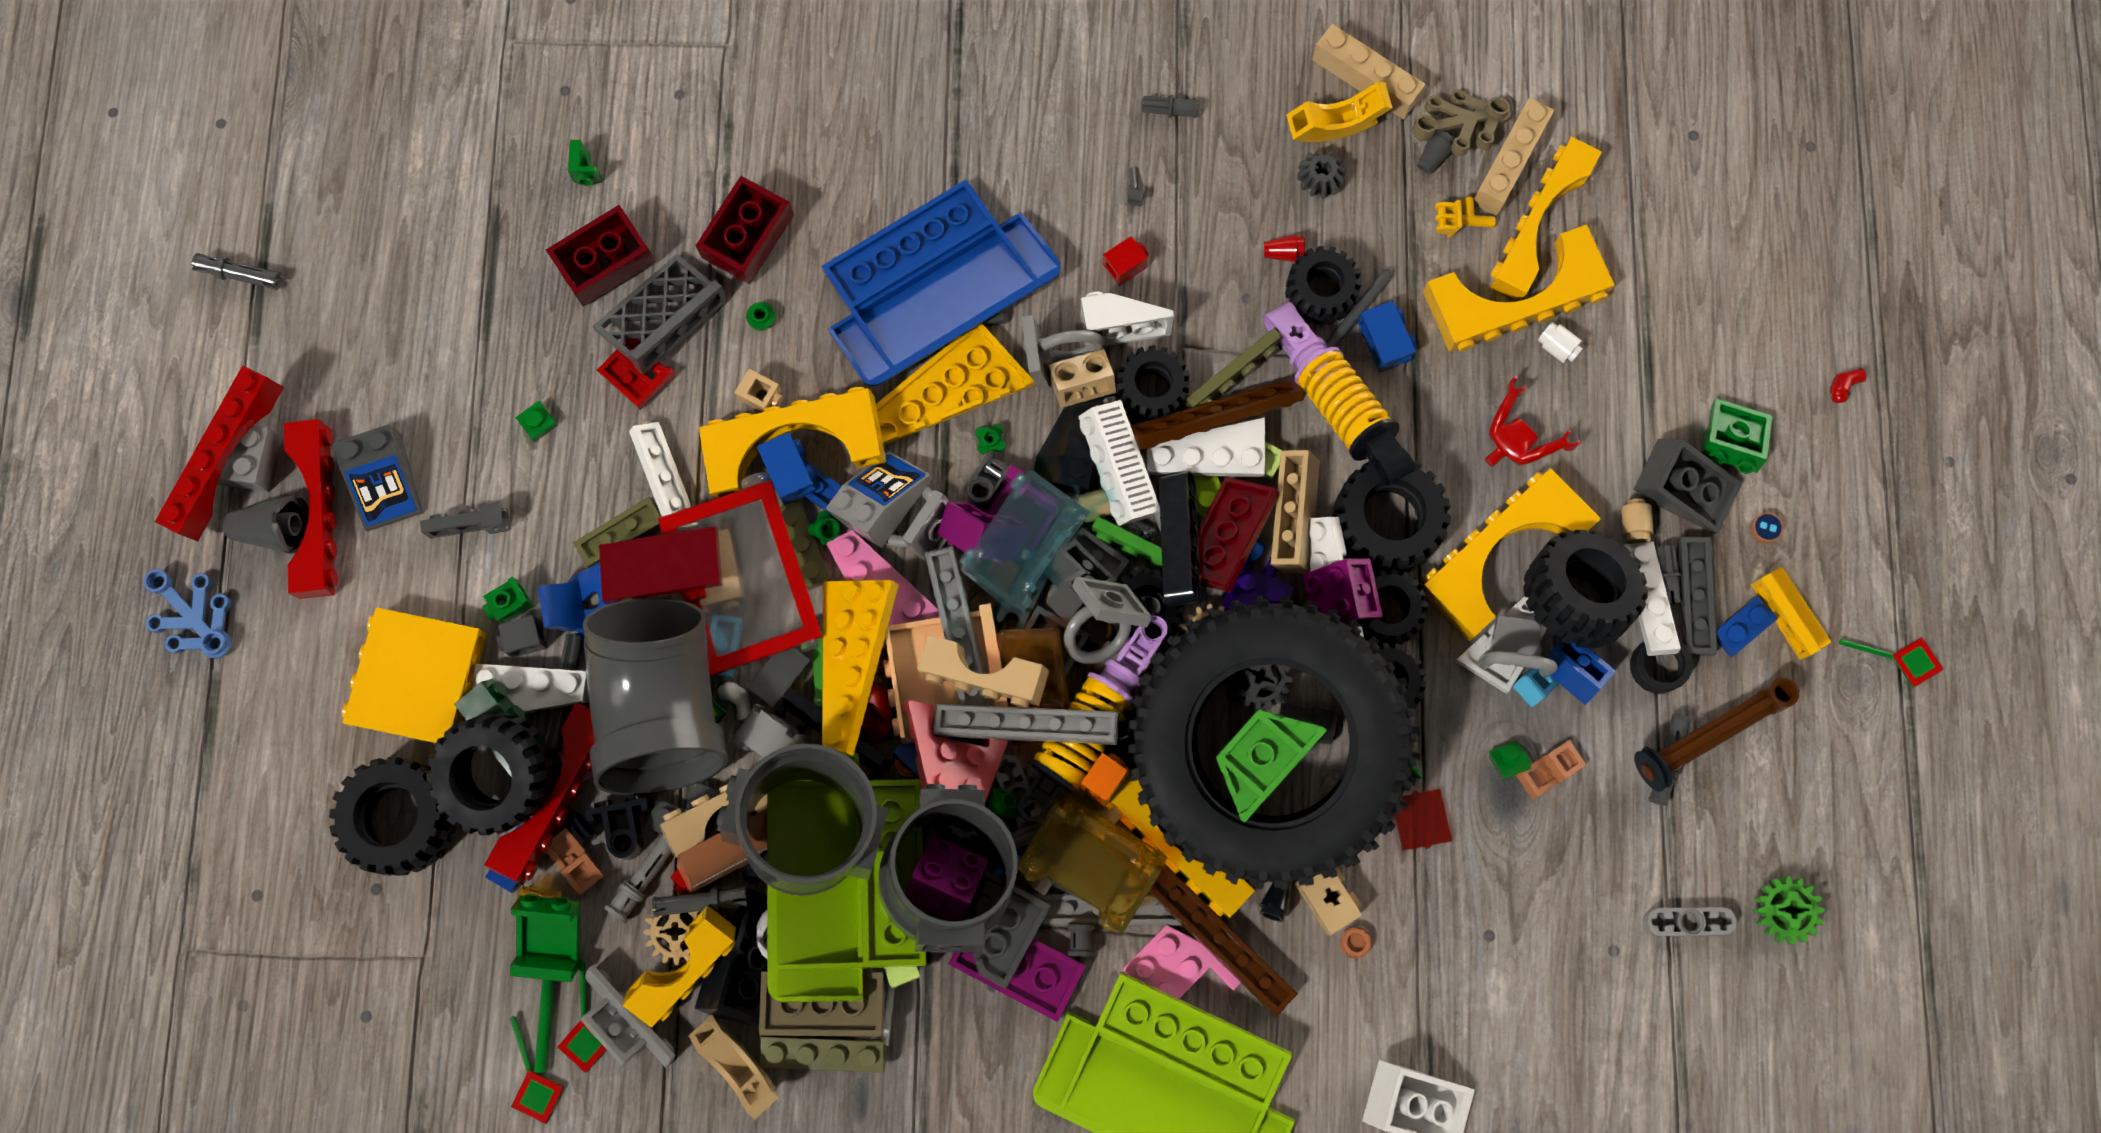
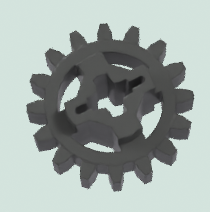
M1272 665L1246 668L1228 678L1234 681L1228 686V690L1237 691L1234 700L1237 701L1243 698L1245 700L1244 708L1253 703L1255 711L1260 709L1261 704H1264L1267 710H1270L1273 700L1277 704L1283 701L1279 695L1280 693L1288 695L1290 692L1284 685L1290 684L1293 681V678L1286 676L1291 667L1273 665L1278 672L1279 680L1272 673ZM1261 672L1264 674L1263 679L1265 681L1257 684L1254 675ZM1240 676L1241 678L1246 680L1248 686L1247 692L1241 685ZM1262 691L1274 692L1266 697H1256Z

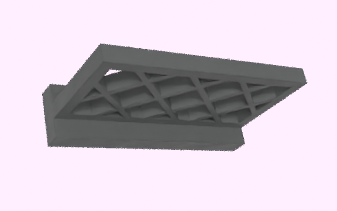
M676 254L594 324L593 328L601 337L634 364L635 369L644 375L722 307L727 300L723 288L715 280L711 282L686 260ZM678 265L685 270L684 277L669 278L670 272ZM689 284H702L705 286L699 293L689 294ZM669 285H684V294L669 295ZM654 286H664V295L649 296V290ZM668 302H683V307L677 312H668ZM648 303H663V312L648 313ZM633 304H643L641 314H627L628 308ZM648 320H662V325L659 328L647 330ZM642 321L641 331L626 332L627 322ZM612 322H622L621 332H608L605 328ZM641 338V343L632 351L626 347V339Z

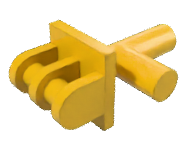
M1473 197L1462 199L1463 214L1461 212V200H1456L1454 203L1438 202L1435 204V210L1438 211V214L1435 216V221L1438 222L1436 233L1446 234L1448 238H1451L1458 232L1462 225L1493 228L1495 226V217L1475 215Z

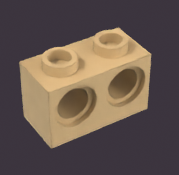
M1104 349L1087 352L1080 356L1048 364L1051 383L1060 408L1116 393L1114 373Z

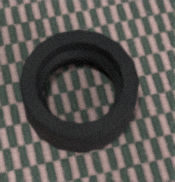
M1679 640L1681 649L1677 654H1674L1678 662L1677 674L1667 682H1659L1650 677L1644 667L1647 651L1644 641L1640 643L1633 651L1630 659V670L1635 682L1644 690L1654 694H1666L1683 686L1690 678L1693 669L1692 656L1687 646Z

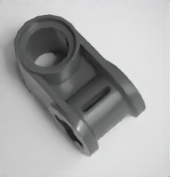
M991 451L985 456L967 486L968 502L981 510L991 506L1006 483L1005 474L1011 466L995 458V454ZM977 489H984L988 492V495L984 498H976L973 492Z

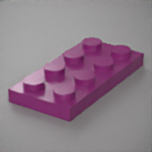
M1034 938L1006 989L978 974L973 953L954 952L948 963L950 966L1056 1022L1059 1021L1086 967Z

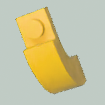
M1377 81L1347 100L1332 104H1317L1306 101L1286 114L1293 140L1325 142L1348 137L1378 123L1377 118L1391 110L1392 104L1386 83Z

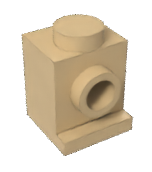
M748 369L734 392L739 402L745 403L760 412H763L768 407H780L783 401L780 385L751 369ZM761 393H766L763 401L758 399Z

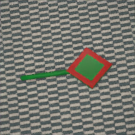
M1922 637L1896 653H1890L1843 639L1839 640L1840 645L1893 659L1912 688L1944 670Z
M584 960L579 961L581 1018L587 1013ZM581 1020L557 1046L585 1073L590 1070L607 1050Z
M512 1016L510 1021L527 1074L511 1107L547 1124L564 1086L533 1072L517 1018Z

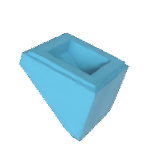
M1530 669L1513 684V688L1531 707H1534L1554 690L1559 683L1551 676L1547 678L1542 677L1537 669Z

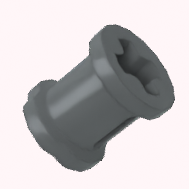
M1067 925V929L1070 931V950L1067 951V956H1094V951H1092V931L1095 930V925Z

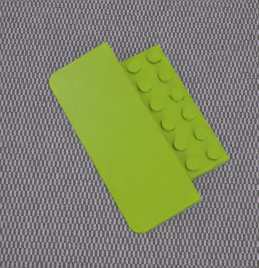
M854 753L853 757L847 756L859 766V753ZM920 779L869 780L875 795L876 804L889 808L869 880L848 875L835 887L819 894L806 896L786 894L767 885V987L770 996L778 1002L863 1001L862 968L926 966V952H914L915 941L903 934L891 922L882 906L878 890V872L884 850L897 830L917 811V798L921 790ZM797 780L782 784L767 793V863L787 874L813 876L836 868L852 854L860 838L859 824L852 806L837 790L821 782ZM922 827L907 836L896 851L895 869L903 893H905L923 854Z
M1122 971L1118 976L1097 1025L1068 1011L1033 1089V1098L1037 1105L1093 1133H1291L1295 1123V1119L1269 1107L1292 1057V1052Z

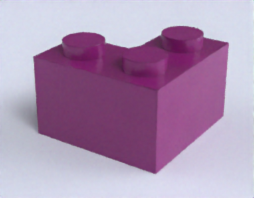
M948 501L938 535L946 539L949 546H954V548L965 552V556L970 560L981 562L983 559H991L996 562H1004L1005 559H1018L1028 527L1010 515L987 514L969 502Z

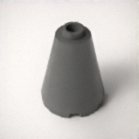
M284 495L228 512L222 522V528L230 540L292 554L297 552L304 538L309 518V507L301 497L296 498L295 495Z

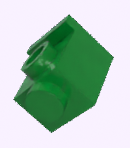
M513 576L507 579L506 583L483 596L486 604L482 607L491 621L496 619L501 624L507 623L535 607L521 582ZM507 597V602L504 605H499V601Z

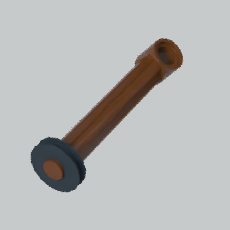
M1781 677L1763 686L1753 697L1659 752L1649 747H1644L1641 751H1637L1634 755L1636 768L1644 781L1652 789L1661 792L1672 785L1671 773L1769 715L1782 712L1793 706L1799 699V689L1788 678ZM1775 691L1781 695L1782 701L1776 697Z

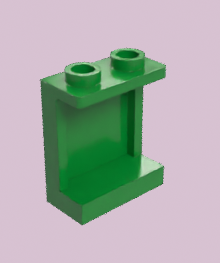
M536 894L520 895L511 907V915L516 916V957L510 964V976L572 982L579 970L581 901H573L566 897L543 898Z

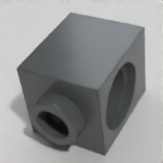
M533 615L498 625L500 634L496 638L499 649L511 658L547 649L542 623Z

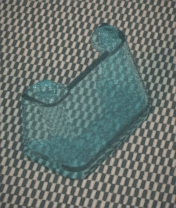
M1033 470L1027 471L1024 475L1022 473L1016 475L1009 486L1013 490L973 549L968 548L959 561L962 564L961 571L1000 604L1015 613H1024L1032 601L1028 597L1027 592L1035 591L1037 587L1034 585L1065 538H1069L1073 533L1071 530L1075 527L1076 523L1082 525L1090 511Z

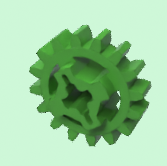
M1786 876L1782 877L1781 881L1778 878L1770 880L1771 887L1768 885L1760 887L1764 896H1755L1754 900L1760 903V907L1753 909V912L1761 914V918L1756 921V924L1766 925L1767 928L1763 933L1765 936L1775 933V942H1783L1786 939L1787 944H1796L1797 940L1799 942H1807V934L1810 936L1818 934L1814 925H1823L1824 921L1818 918V913L1825 912V908L1817 907L1816 903L1822 897L1812 896L1811 893L1814 886L1802 887L1803 879H1795L1792 882L1791 877ZM1777 894L1776 901L1771 905L1773 897ZM1788 907L1797 909L1799 912L1790 914L1786 913V911H1779V909ZM1807 916L1805 923L1801 926V921Z

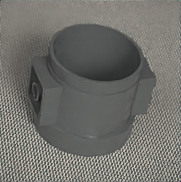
M796 744L770 753L761 759L750 771L739 768L737 777L731 775L726 794H728L726 800L729 801L728 807L722 806L716 824L718 825L717 831L721 832L723 842L741 847L753 871L767 885L786 894L806 896L825 892L841 883L848 875L869 880L889 808L876 804L875 795L868 778L853 760L827 746ZM797 780L817 781L834 788L847 799L856 814L860 838L852 854L842 864L819 875L796 876L775 869L757 853L748 834L749 820L759 801L771 790L782 784Z
M942 784L926 785V789H921L917 798V811L897 830L884 850L878 872V890L881 903L887 916L896 928L915 941L914 952L978 953L984 946V934L997 923L1009 904L1018 868L1016 846L1006 825L996 814L985 807V790H977L976 785H959L958 789H945V785ZM954 821L968 825L982 833L996 850L1002 867V888L996 905L976 918L955 922L933 918L917 909L903 893L895 869L896 851L913 831L933 822Z

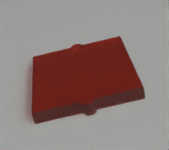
M1440 789L1421 793L1413 791L1411 795L1402 796L1401 799L1408 802L1407 808L1402 809L1400 814L1394 813L1402 851L1420 847L1429 849L1431 845L1452 841Z

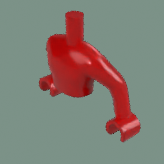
M1518 376L1513 377L1507 385L1508 393L1499 406L1489 429V436L1497 446L1485 458L1486 463L1491 467L1496 465L1505 456L1517 465H1526L1561 449L1573 451L1581 442L1579 439L1574 444L1569 443L1567 437L1572 433L1569 430L1562 438L1531 450L1538 437L1523 420L1516 418L1512 422L1504 424L1517 397L1521 396L1527 388V385L1522 389H1516L1513 386L1519 378Z

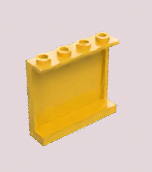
M376 607L374 614L368 619V635L366 642L361 645L359 650L360 663L357 672L351 678L350 687L352 691L349 701L345 702L342 709V723L354 728L360 727L436 743L439 738L444 737L445 731L464 721V716L454 704L472 689L475 664H480L488 634L479 628Z

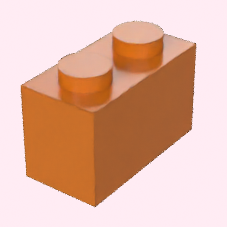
M1101 753L1082 780L1080 790L1106 807L1127 776L1126 763L1113 753H1110L1109 756Z

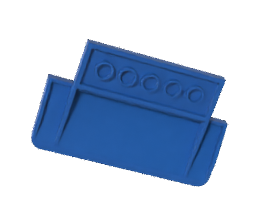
M965 179L821 266L823 272L852 313L829 327L828 331L862 381L869 386H878L1055 279L1061 270L1060 262L1021 212L998 225Z

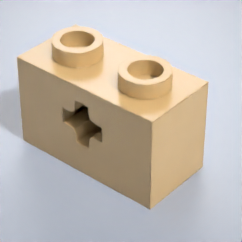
M1338 867L1335 868L1337 876L1334 878L1328 877L1324 879L1322 874L1313 877V885H1299L1298 881L1294 883L1327 936L1334 934L1362 916L1359 911L1362 905L1357 896L1352 891L1348 893L1342 882L1345 879ZM1325 890L1329 893H1336L1337 897L1334 898L1336 905L1332 902L1325 903L1324 898L1327 896Z

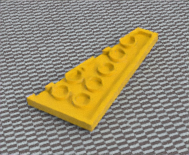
M981 323L949 343L876 403L883 446L1035 385V382Z
M892 580L823 581L822 745L835 749L846 756H854L899 585Z

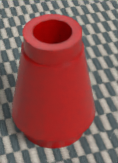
M1297 234L1264 241L1265 259L1296 262V258L1300 254L1305 255V237H1298Z

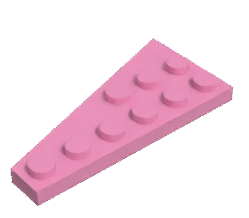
M853 530L826 543L845 581L892 580L899 585L889 626L940 617L938 608ZM882 649L886 659L889 660L887 649Z

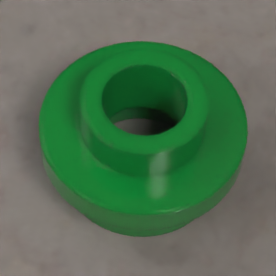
M758 302L749 307L746 319L750 327L763 331L773 325L775 312L769 304ZM758 312L765 313L762 319H757L755 316Z

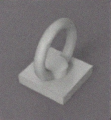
M1034 316L1022 317L1028 369L1038 389L1049 387L1046 364L1080 356L1087 352L1098 351L1104 346V339L1100 334L1087 330L1065 331L1043 338ZM1065 343H1091L1072 350L1055 351L1052 349L1054 346Z
M926 486L920 495L926 500V503L904 536L892 533L886 542L895 547H910L925 563H927L925 552L946 548L948 545V541L938 535L947 502L949 501L943 493L935 489L933 491Z
M1076 577L1072 588L1086 606L1080 609L1069 621L1064 633V646L1070 657L1080 663L1094 664L1103 662L1123 648L1129 638L1131 625L1148 627L1152 616L1126 584ZM1094 616L1096 620L1107 623H1119V631L1116 637L1106 647L1097 651L1086 652L1077 646V632L1081 625L1090 617Z

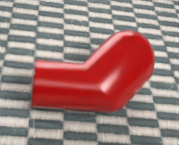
M1859 368L1840 373L1833 378L1830 386L1833 402H1846L1851 385L1866 381L1864 369Z

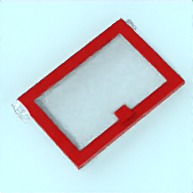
M766 472L756 473L744 478L741 481L743 490L657 518L662 534L716 526L718 529L723 586L681 592L684 602L699 607L705 613L710 677L801 646L802 651L815 649L819 646L818 640L823 638L769 473Z

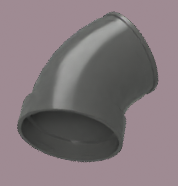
M640 598L605 605L585 617L583 621V633L585 635L584 650L595 743L590 749V760L594 785L599 790L620 795L666 792L707 780L727 766L728 756L722 727L715 722L712 702L707 633L705 630L706 616L699 607L675 599Z

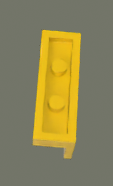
M1782 567L1750 584L1758 597L1778 618L1775 623L1799 660L1813 655L1831 643L1828 635Z

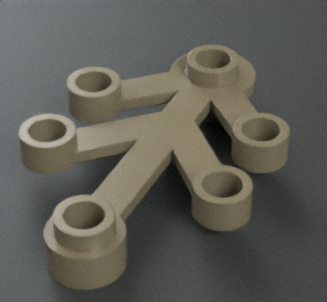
M1454 90L1449 102L1433 95L1428 98L1425 110L1431 115L1444 112L1453 117L1435 120L1429 115H1420L1416 118L1412 131L1417 140L1427 141L1437 132L1463 126L1459 137H1456L1452 143L1451 151L1457 156H1464L1469 150V140L1476 123L1486 121L1484 130L1479 132L1475 144L1479 149L1488 150L1494 142L1495 137L1493 134L1497 124L1507 122L1510 117V105L1505 99L1500 97H1494L1485 102L1467 95L1462 90ZM1466 105L1478 111L1472 112L1464 109V106Z

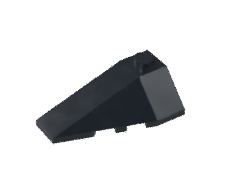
M1106 395L1064 407L1036 457L1033 472L1034 479L1054 491L1078 495L1089 492L1094 462L1090 456V448L1086 436L1081 431L1078 416L1092 407L1103 405Z
M748 889V892H746L749 896L748 906H739L731 921V924L736 927L734 937L736 943L725 957L720 955L716 959L712 971L703 978L694 1009L709 1015L712 1014L719 1019L759 1027L761 972H767V959L761 954L757 945V923L764 911L767 910V896L756 890Z

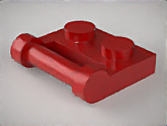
M637 338L626 339V347L630 351L641 343ZM617 349L597 369V372L639 410L664 385L671 382L676 374L669 366L665 367L658 362L651 368L657 374L651 380L645 374L642 375L635 369L634 364Z

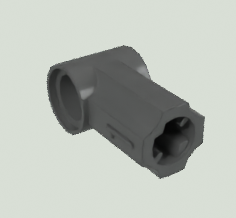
M1281 702L1278 715L1324 727L1327 731L1317 743L1332 744L1339 714L1325 709L1312 708L1311 710Z

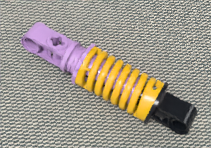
M1290 301L1264 314L1263 321L1267 330L1270 331L1275 328L1282 337L1279 344L1290 357L1291 366L1298 370L1294 378L1295 383L1307 393L1308 398L1314 403V406L1320 411L1326 422L1332 426L1339 439L1345 443L1350 456L1356 461L1368 459L1377 471L1380 479L1388 486L1414 472L1415 464L1413 459L1395 439L1399 432V424L1395 419L1388 417V412L1381 407L1379 401L1375 400L1374 394L1369 392V388L1356 375V371L1351 368L1350 363L1344 360L1342 351L1338 347L1327 348L1326 342L1322 338L1316 337Z
M1152 616L1149 625L1154 624L1161 630V636L1155 639L1149 638L1145 634V627L1139 626L1117 655L1116 661L1111 659L1106 661L1104 664L1106 668H1104L1103 673L1098 675L1089 672L1087 680L1082 685V692L1076 694V702L1070 703L1068 709L1118 712L1120 714L1119 722H1125L1126 715L1123 711L1130 712L1134 709L1130 707L1134 702L1131 696L1136 688L1140 689L1142 686L1138 682L1139 676L1144 673L1151 662V658L1156 654L1155 652L1165 639L1167 634L1166 622L1159 616ZM1043 742L1042 750L1044 752L1036 753L1028 761L1038 772V775L1019 801L1018 811L1020 817L1029 823L1038 822L1044 817L1061 790L1077 795L1080 784L1087 775L1078 769L1077 766L1089 772L1093 765L1087 760L1090 759L1096 762L1099 755L1094 750L1096 749L1102 753L1106 750V745ZM1026 801H1038L1041 805V812L1034 817L1026 815L1023 811Z

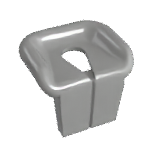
M1501 615L1496 617L1490 649L1481 655L1478 661L1479 666L1483 669H1487L1493 664L1537 669L1544 678L1551 676L1558 668L1554 660L1540 657V625L1535 620Z

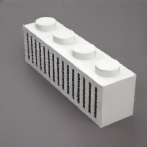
M1118 400L1095 406L1079 415L1081 431L1086 436L1091 459L1096 464L1100 475V484L1106 492L1111 514L1115 518L1118 527L1148 518L1159 512L1160 506L1122 401Z

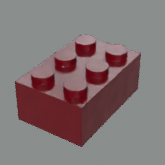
M740 176L695 245L701 258L750 285L794 216L790 202Z
M617 205L545 249L583 307L656 262L649 248L620 205Z

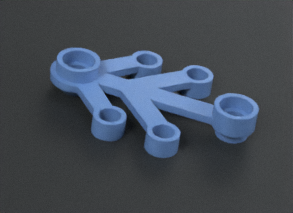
M153 569L145 575L143 580L145 588L155 594H162L182 616L163 617L153 614L146 620L147 629L154 633H162L166 629H194L201 637L183 638L178 635H170L164 643L167 651L180 654L184 650H202L204 655L213 659L222 658L230 651L232 641L229 634L224 631L225 614L232 606L231 599L223 594L214 595L210 600V606L213 609L211 628L204 622L207 592L213 587L211 577L199 573L192 578L191 585L194 589L191 608L172 587V578L167 572ZM164 578L163 585L158 588V581ZM205 578V585L199 588L200 580ZM220 599H224V605L221 608H218V601ZM160 619L159 627L154 629V622ZM220 639V646L214 649V642ZM175 640H179V646L173 649L172 643Z

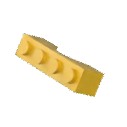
M707 905L686 929L684 941L690 952L689 960L682 967L672 972L658 973L646 970L626 991L622 1006L651 1028L659 1019L664 1021L673 1011L675 1002L679 998L684 1000L691 993L695 986V981L700 976L705 978L712 971L716 959L720 955L725 957L733 949L736 943L734 941L736 927Z

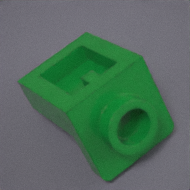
M570 140L568 172L574 183L583 186L602 183V176L598 168L590 166V151L586 150L581 140Z

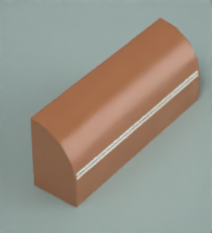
M767 809L751 816L748 825L750 840L759 855L764 850H767ZM720 832L678 854L677 869L690 893H693L749 862L740 846L722 841Z

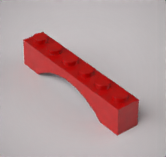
M242 365L154 522L179 535L197 542L199 541L213 516L216 487L228 458L245 434L259 420L271 412L284 389L282 385Z
M319 419L284 423V451L294 460L302 473L309 498V518L305 535L297 552L287 564L288 593L298 599L334 596L335 586L338 584V575L334 569L337 546L333 540L336 518L332 512L335 489L331 484L334 461L330 456L333 433Z
M577 702L561 728L564 742L563 763L559 779L552 794L543 807L529 821L516 830L499 837L484 864L491 871L524 886L526 880L530 881L535 875L538 868L537 860L542 852L546 853L553 842V836L551 835L556 826L562 825L569 812L567 807L572 798L578 797L584 785V782H582L587 771H592L590 749L595 743L590 708Z

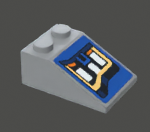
M890 451L885 454V463L868 466L844 483L826 507L842 525L881 548L933 478L931 474Z

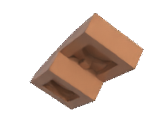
M1568 740L1531 763L1530 770L1517 774L1516 777L1533 800L1585 767L1586 763L1572 742Z
M567 826L553 836V842L546 853L560 868V873L581 895L600 880L604 874Z

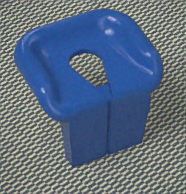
M600 563L573 575L568 580V583L548 584L537 588L540 606L542 607L544 628L576 631V634L580 635L583 639L585 638L583 633L585 617L594 610L608 605L602 602ZM593 592H597L599 596L598 606L595 609L584 610L583 602Z

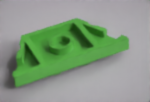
M1258 710L1216 757L1217 762L1224 775L1240 819L1244 823L1327 731L1324 727Z

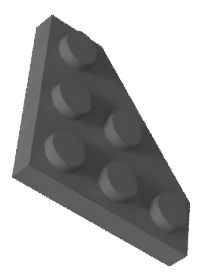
M987 870L984 871L972 901L963 917V921L976 918L996 905L1001 893L1002 878ZM1013 886L1012 895L1005 912L997 923L984 934V946L978 953H973L978 974L1006 989L1051 905Z

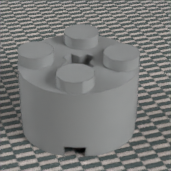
M760 704L754 706L735 733L737 737L733 742L747 752L751 750L758 753L759 757L757 760L760 761L780 748L803 744L806 737L799 735L801 732L775 713L769 716L765 713L767 708Z

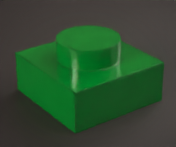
M539 400L515 417L534 442L558 426Z
M1517 741L1489 751L1490 760L1503 780L1531 769V761Z

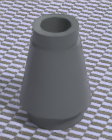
M1444 131L1435 133L1431 139L1427 140L1417 167L1425 173L1431 174L1452 152L1451 146L1454 138Z

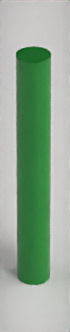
M542 980L534 1073H547L555 982L552 980Z

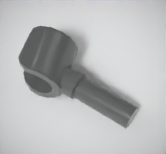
M1131 167L1129 168L1130 185L1127 201L1130 205L1142 206L1145 190L1137 189L1136 168Z

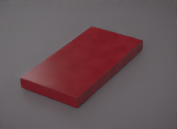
M1231 477L1224 478L1198 529L1201 585L1231 593L1280 495L1277 488Z
M716 526L599 545L602 602L605 604L723 586L719 533Z

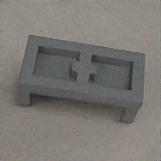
M796 648L773 655L747 686V689L768 705L774 707L810 659Z

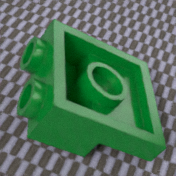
M1716 398L1711 405L1709 424L1703 434L1701 453L1717 465L1726 463L1736 466L1737 470L1744 474L1758 473L1768 456L1772 415Z

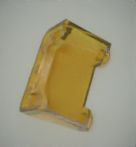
M1062 794L1053 804L1021 857L1017 869L1021 870L1020 873L1024 878L1032 882H1037V880L1044 881L1047 877L1098 909V916L1101 919L1100 924L1111 932L1118 931L1123 934L1161 873L1166 858L1154 847L1083 803Z

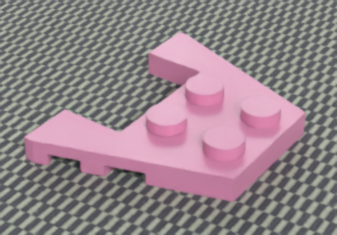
M1165 925L1123 968L1124 973L1178 999L1209 968L1232 991L1240 984L1197 940L1168 925Z

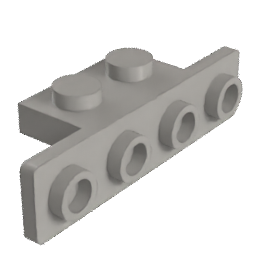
M594 965L589 967L585 975L586 981L603 1000L582 1016L581 1022L621 1066L646 1046L662 1065L667 1068L675 1058L671 1043L664 1037L660 1038L652 1030L653 1027L648 1026L622 1006L625 993H619L611 985L612 980L604 970H598Z

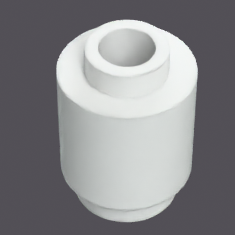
M1553 322L1538 339L1543 344L1542 348L1563 364L1567 360L1573 362L1583 350L1579 346L1582 342L1581 339L1561 324L1557 326Z

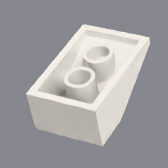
M1091 292L1086 297L1081 298L1083 330L1100 334L1104 339L1103 347L1171 335L1174 319L1173 310L1112 293Z
M1379 1060L1362 1122L1390 1133H1463L1475 1089Z

